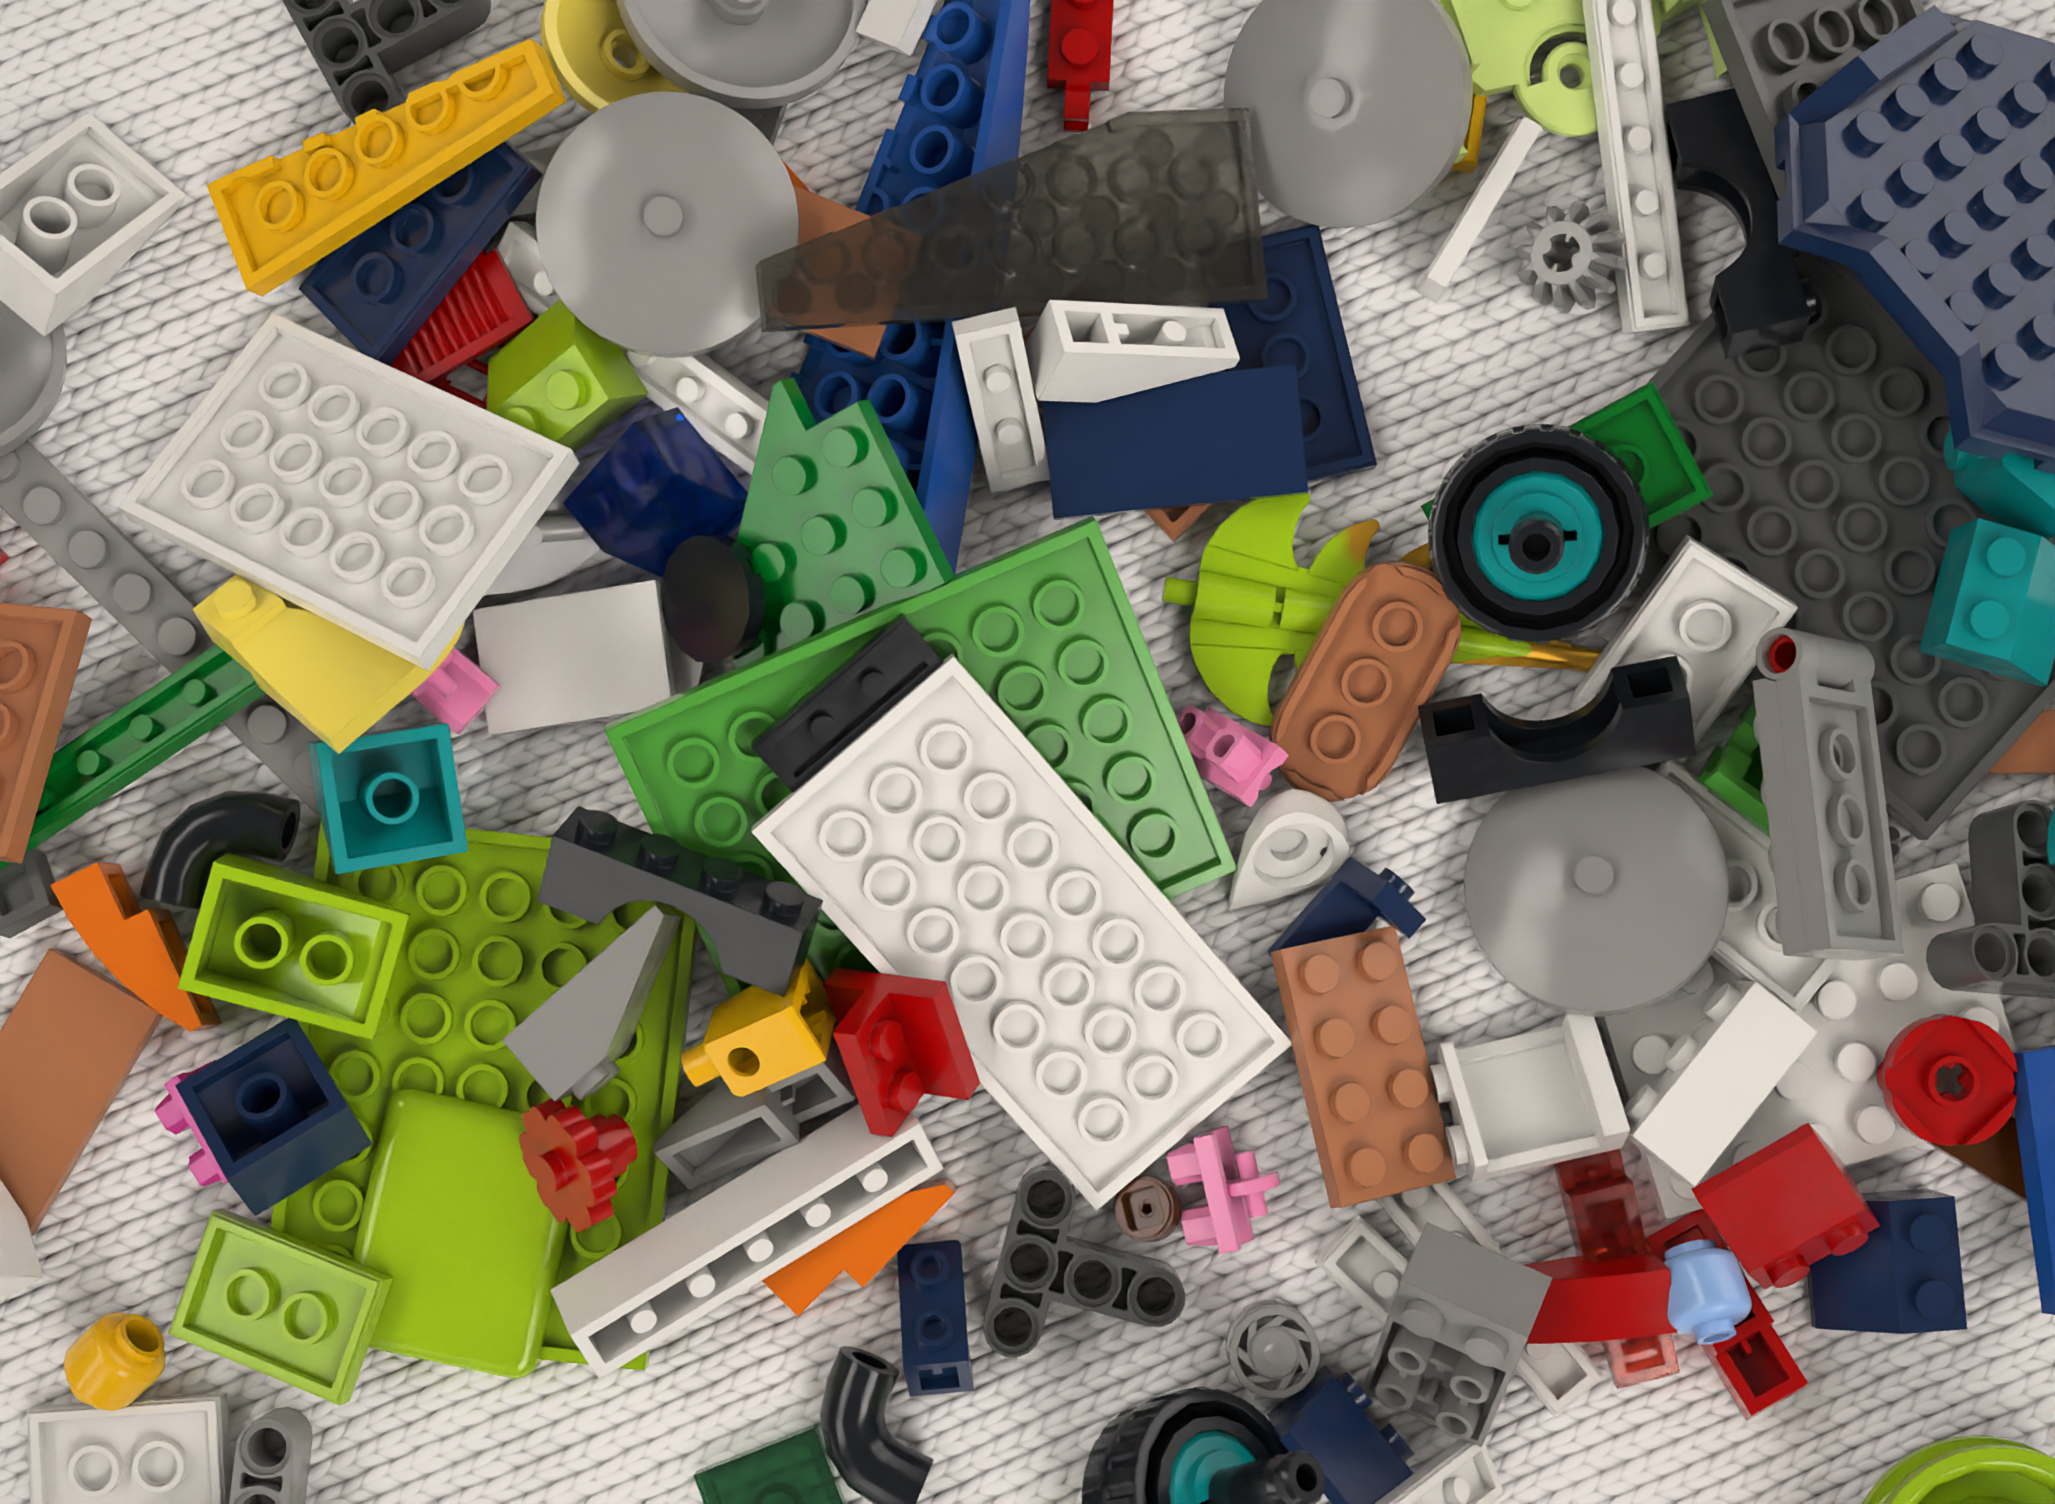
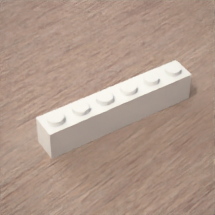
M860 1104L800 1139V1143L783 1149L550 1291L569 1335L600 1380L943 1170V1167L921 1124L912 1112L909 1113L893 1137L870 1134Z

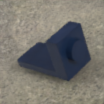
M1350 857L1269 948L1268 955L1271 957L1270 952L1365 932L1377 917L1410 939L1426 921V918L1408 901L1415 892L1398 875L1386 867L1378 875Z

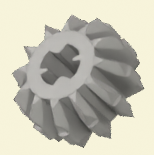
M1581 202L1572 203L1566 214L1556 206L1547 207L1546 227H1542L1535 222L1526 224L1528 233L1535 237L1532 246L1522 245L1515 249L1518 257L1530 261L1517 276L1520 282L1526 285H1534L1531 293L1534 301L1542 305L1552 301L1554 309L1559 312L1569 313L1575 302L1587 310L1595 308L1596 288L1608 294L1616 292V285L1607 278L1609 271H1620L1627 267L1624 258L1611 254L1625 242V238L1617 230H1608L1611 223V217L1601 210L1590 214L1588 206ZM1572 247L1580 249L1579 252L1571 256L1570 249ZM1571 259L1573 267L1570 269L1563 267V264Z

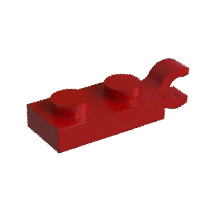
M1051 0L1047 88L1065 89L1063 132L1088 133L1090 90L1109 91L1114 0Z

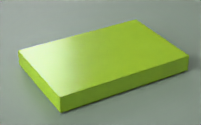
M226 1209L212 1210L168 1334L337 1405H342L350 1402L393 1277Z

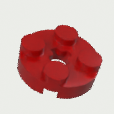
M1943 1013L1921 1018L1900 1031L1889 1045L1885 1058L1878 1066L1876 1073L1877 1084L1883 1091L1884 1102L1895 1121L1911 1135L1940 1145L1951 1146L1960 1144L1965 1146L1985 1141L2006 1124L2014 1111L2017 1095L2013 1094L2015 1085L2013 1072L2018 1073L2014 1054L2006 1041L1995 1030L1982 1022ZM1959 1065L1963 1071L1957 1078L1958 1084L1962 1087L1959 1094L1954 1095L1947 1091L1938 1093L1935 1087L1938 1081L1936 1076L1938 1070L1942 1066L1951 1069Z

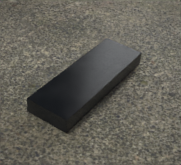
M901 613L751 741V748L793 793L944 663L943 659Z

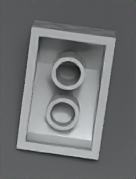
M654 905L502 1039L504 1044L554 1101L571 1095H575L579 1100L588 1094L592 1096L621 1071L614 1061L628 1050L682 918V915L674 906Z

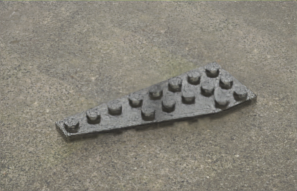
M1249 107L1127 112L1108 120L1104 124L1060 139L1052 145L1019 158L1015 157L931 191L923 197L896 208L894 206L874 214L870 218L834 233L832 231L760 260L755 265L762 332L957 321L1016 307L1018 317L1041 316L1049 300L1184 307L1247 304L1268 299Z

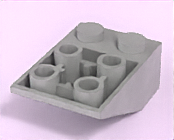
M1427 1222L1398 1285L1362 1390L1366 1394L1377 1398L1388 1408L1405 1411L1439 1427L1442 1432L1453 1438L1465 1439L1482 1447L1530 1335L1552 1277Z

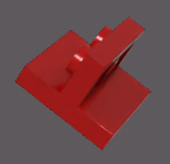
M835 968L825 980L823 987L838 1024L833 1031V1035L870 1134L893 1137L909 1113L917 1106L923 1094L969 1100L979 1086L980 1081L946 981Z

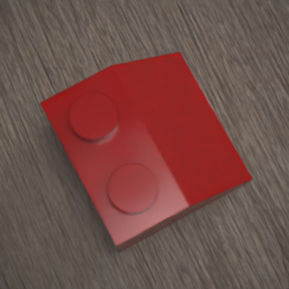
M1809 1123L1691 1189L1747 1274L1765 1290L1773 1285L1776 1288H1783L1800 1281L1810 1272L1809 1265L1831 1253L1835 1256H1840L1858 1249L1868 1240L1869 1236L1867 1233L1881 1226L1841 1159Z

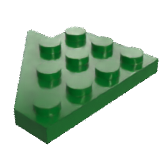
M794 377L783 379L773 384L737 541L743 544L753 557V559H747L753 574H761L765 588V617L759 638L750 649H743L738 655L739 658L732 661L735 669L888 603L931 591L955 578L950 564L870 400L855 402L816 424Z

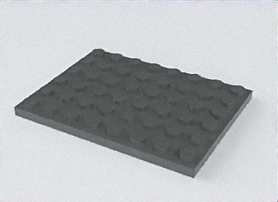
M1799 250V256L1794 258L1799 278L1808 277L1810 279L1816 298V314L1810 316L1802 341L1725 359L1713 313L1711 312L1647 382L1653 381L1714 496L1649 529V548L1636 586L1645 593L1684 537L1688 535L1795 602L1798 609L1784 628L1854 642L1865 646L1871 652L1875 663L1871 687L1886 810L1918 840H1928L2055 698V657L2048 684L2041 687L1918 652L1950 530L1977 518L1995 523L1998 522L1955 487L1954 471L1950 470L1945 463L1944 440L1946 434L1950 431V418L1944 378L1846 264ZM2055 538L2048 540L2055 545ZM1756 664L1744 680V683L1753 690L1752 681L1767 677L1760 672Z

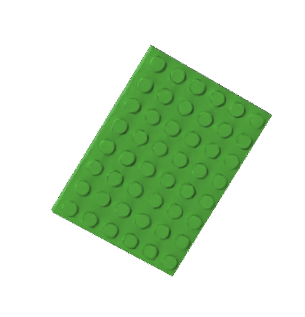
M1093 516L956 574L952 581L931 591L883 605L605 725V733L653 834L669 836L675 839L681 846L712 858L729 859L737 863L741 869L769 880L791 883L807 894L751 832L752 826L791 793L790 789L751 748V741L899 614L903 613L943 660L950 654H953L1168 900L1237 870L1098 523ZM821 909L807 959L822 983L825 982L835 968L879 973ZM693 918L730 998L750 987L752 984L722 973L719 955L711 937ZM835 1019L833 1031H834V1029L838 1026V1024H837V1022H836V1019Z

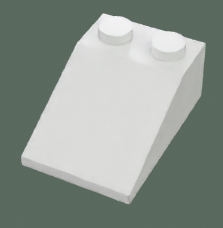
M86 112L0 173V300L45 337L85 306L184 203L186 194L94 116Z

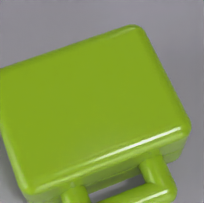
M418 1088L399 1090L388 1100L351 1259L354 1262L393 1277L369 1348L511 1379H519L529 1375L542 1363L543 1360L538 1358L541 1346L544 1344L554 1300L550 1290L557 1286L570 1223L568 1220L563 1223L558 1222L550 1209L543 1204L538 1194L537 1180L529 1174L524 1163L519 1135L526 1131L522 1121V1114L525 1111L507 1107L500 1108L493 1106V1104L470 1099H458L456 1096L446 1094L439 1095L435 1094V1092Z

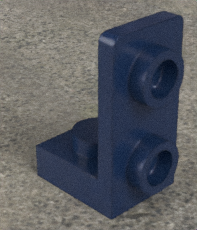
M958 1240L905 1244L897 1252L903 1368L909 1395L913 1397L974 1391L973 1370L967 1334L961 1244Z

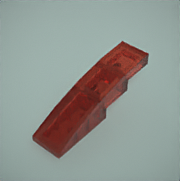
M1620 1149L1554 1164L1577 1256L1584 1255L1592 1263L1654 1253V1250L1646 1243L1633 1181L1625 1173ZM1672 1333L1633 1339L1601 1341L1611 1376L1617 1389L1680 1373Z

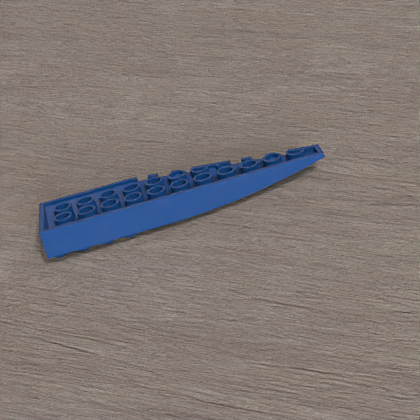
M945 0L937 15L931 14L922 39L928 44L915 76L907 75L898 98L904 103L895 129H886L855 208L856 211L922 237V242L875 360L806 333L803 343L810 347L799 374L791 372L789 377L795 378L816 424L855 402L870 400L954 575L978 437L952 322L999 311L1017 176L1031 0Z

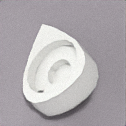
M1289 789L1277 793L1266 801L1256 813L1244 837L1236 866L1237 870L1234 872L1228 903L1230 910L1262 904L1313 887L1335 874L1347 860L1349 844L1347 842L1348 828L1339 811L1326 799L1309 791Z

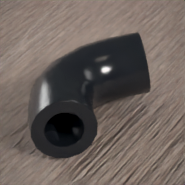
M226 791L193 803L162 831L147 863L140 896L175 906L200 909L213 862L226 853L235 855L251 854L280 862L285 860L292 849L298 832L301 810L299 801L267 792Z
M843 1346L840 1347L827 1377L820 1411L827 1455L847 1486L871 1503L916 1504L934 1459L904 1446L895 1440L886 1428L884 1417L886 1405L899 1376V1370L890 1362L873 1353L855 1347Z

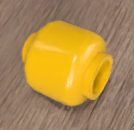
M113 1312L100 1317L69 1347L65 1354L64 1371L74 1396L81 1402L101 1410L116 1411L129 1406L164 1371L166 1361L165 1343L158 1327L148 1318L137 1314Z

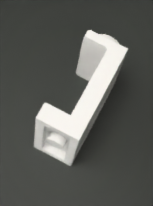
M1566 1013L1560 1026L1456 1050L1453 1041L1441 1043L1437 1051L1436 1064L1429 1066L1438 1104L1448 1103L1454 1124L1453 1126L1446 1127V1136L1452 1159L1456 1166L1466 1165L1471 1183L1620 1149L1623 1147L1631 1131L1594 1016Z

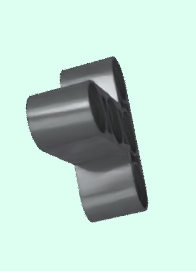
M283 0L340 107L354 125H356L355 117L363 114L367 104L375 98L388 97V105L383 112L405 103L406 98L392 74L476 30L485 23L491 10V0H461L456 3H445L444 0H358L354 3L352 0H326L324 4L315 9H306L308 0ZM405 14L414 15V20L408 29L400 33H390V26L395 19ZM349 44H359L356 55L350 61L335 63V56L342 47Z
M2037 800L2022 801L1980 813L1972 820L1969 826L1968 843L1975 926L1941 933L1931 939L1927 947L1926 962L1928 971L1934 981L1941 987L1953 991L2055 999V865H2049L2047 854L2048 825L2052 810L2043 802Z
M1039 1165L1026 1172L1018 1185L985 1310L983 1332L989 1346L998 1354L1016 1358L1028 1354L1036 1347L1042 1335L1050 1300L1149 1327H1162L1176 1320L1185 1306V1291L1178 1273L1171 1265L1161 1260L1067 1236L1075 1208L1073 1184L1056 1166ZM1041 1180H1052L1063 1189L1065 1194L1064 1201L1056 1211L1041 1213L1029 1204L1027 1194L1030 1187ZM1026 1243L1042 1247L1048 1256L1046 1267L1040 1273L1032 1276L1019 1273L1011 1262L1014 1250ZM1089 1260L1099 1261L1110 1270V1279L1107 1285L1096 1292H1086L1080 1289L1073 1279L1077 1267ZM1152 1277L1163 1278L1172 1285L1170 1300L1164 1306L1157 1309L1147 1308L1137 1300V1290L1140 1284ZM1015 1307L1025 1311L1032 1322L1029 1331L1018 1338H1008L1002 1335L996 1329L994 1320L1003 1309Z

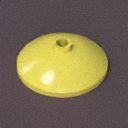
M545 0L541 15V38L545 52L557 79L564 89L592 114L611 103L638 94L666 91L688 93L661 75L638 50L621 19L616 0ZM614 58L623 61L627 68L617 63Z

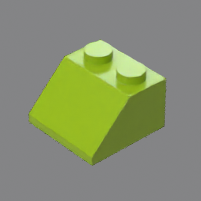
M561 299L489 358L487 411L572 449L574 453L649 394L621 348L604 340L587 328Z

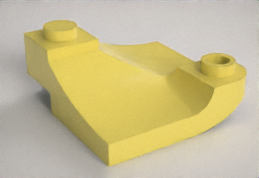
M237 574L192 609L211 640L248 670L260 689L338 754L420 686L442 664L459 640L465 622L462 624L430 670L427 671Z

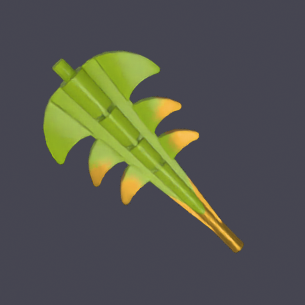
M1309 494L1256 499L1239 507L1217 527L1207 542L1201 557L1196 581L1167 576L1164 581L1162 602L1191 606L1189 647L1194 666L1207 690L1232 713L1249 722L1263 726H1270L1273 719L1269 708L1268 684L1271 670L1277 659L1281 655L1294 656L1297 672L1340 591L1354 575L1364 569L1367 549L1372 537L1380 528V524L1376 519L1349 526L1325 543L1315 555L1309 568L1299 566L1295 562L1293 553L1294 530L1301 512L1311 500ZM1426 543L1409 551L1398 561L1411 562L1429 570L1431 564L1429 544ZM1458 612L1461 621V638L1450 664L1567 669L1588 673L1603 650L1571 645L1557 640L1542 644H1536L1531 641H1522L1521 643L1510 641L1504 636L1492 635L1482 630L1478 624L1472 620L1469 621Z

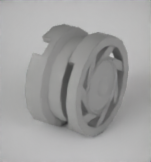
M1260 1300L1242 1308L1243 1311L1230 1323L1225 1338L1226 1355L1238 1381L1251 1393L1268 1399L1287 1398L1303 1390L1315 1376L1320 1360L1319 1340L1306 1317L1295 1307L1276 1300Z

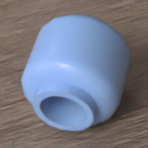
M1707 1239L1686 1242L1667 1250L1664 1254V1264L1669 1268L1671 1278L1667 1313L1670 1324L1677 1329L1679 1334L1694 1335L1696 1343L1701 1345L1714 1344L1734 1337L1736 1335L1734 1325L1744 1320L1752 1308L1751 1298L1737 1257L1727 1249L1717 1248L1715 1241Z

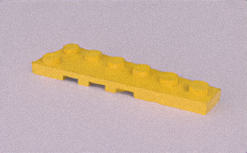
M531 38L454 72L446 80L434 81L408 93L406 102L382 113L374 108L355 117L356 125L331 136L321 132L303 140L304 148L280 159L270 155L208 184L207 188L246 289L263 297L565 103L566 98L544 47Z

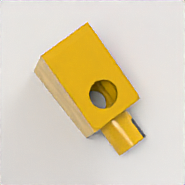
M807 957L804 966L784 997L751 985L722 1002L713 1010L703 1042L681 1054L683 1069L694 1086L701 1088L722 1077L733 1095L743 1097L826 1061L835 1016L823 983Z

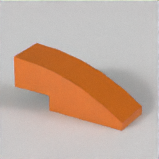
M96 862L50 885L69 921L87 946L127 989L155 1011L190 1032L208 1030L222 1024L210 997L177 989L188 953L185 942L169 909H146L141 911L120 864Z
M948 1178L919 1184L763 1279L762 1282L797 1316L843 1270L863 1288L955 1193L956 1186Z

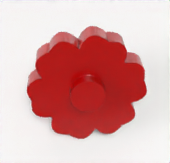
M552 1098L522 1114V1121L526 1131L519 1135L523 1160L529 1174L537 1180V1190L543 1204L550 1209L556 1220L560 1223L568 1220L577 1232H582L613 1215V1207L610 1198L617 1194L614 1178L624 1174L627 1170V1165L634 1162L637 1158L636 1140L626 1121L617 1114H611L607 1117L596 1114L586 1119L576 1105L566 1108L561 1099L554 1101Z

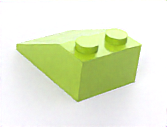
M226 853L213 862L177 989L374 1040L411 913L290 869Z

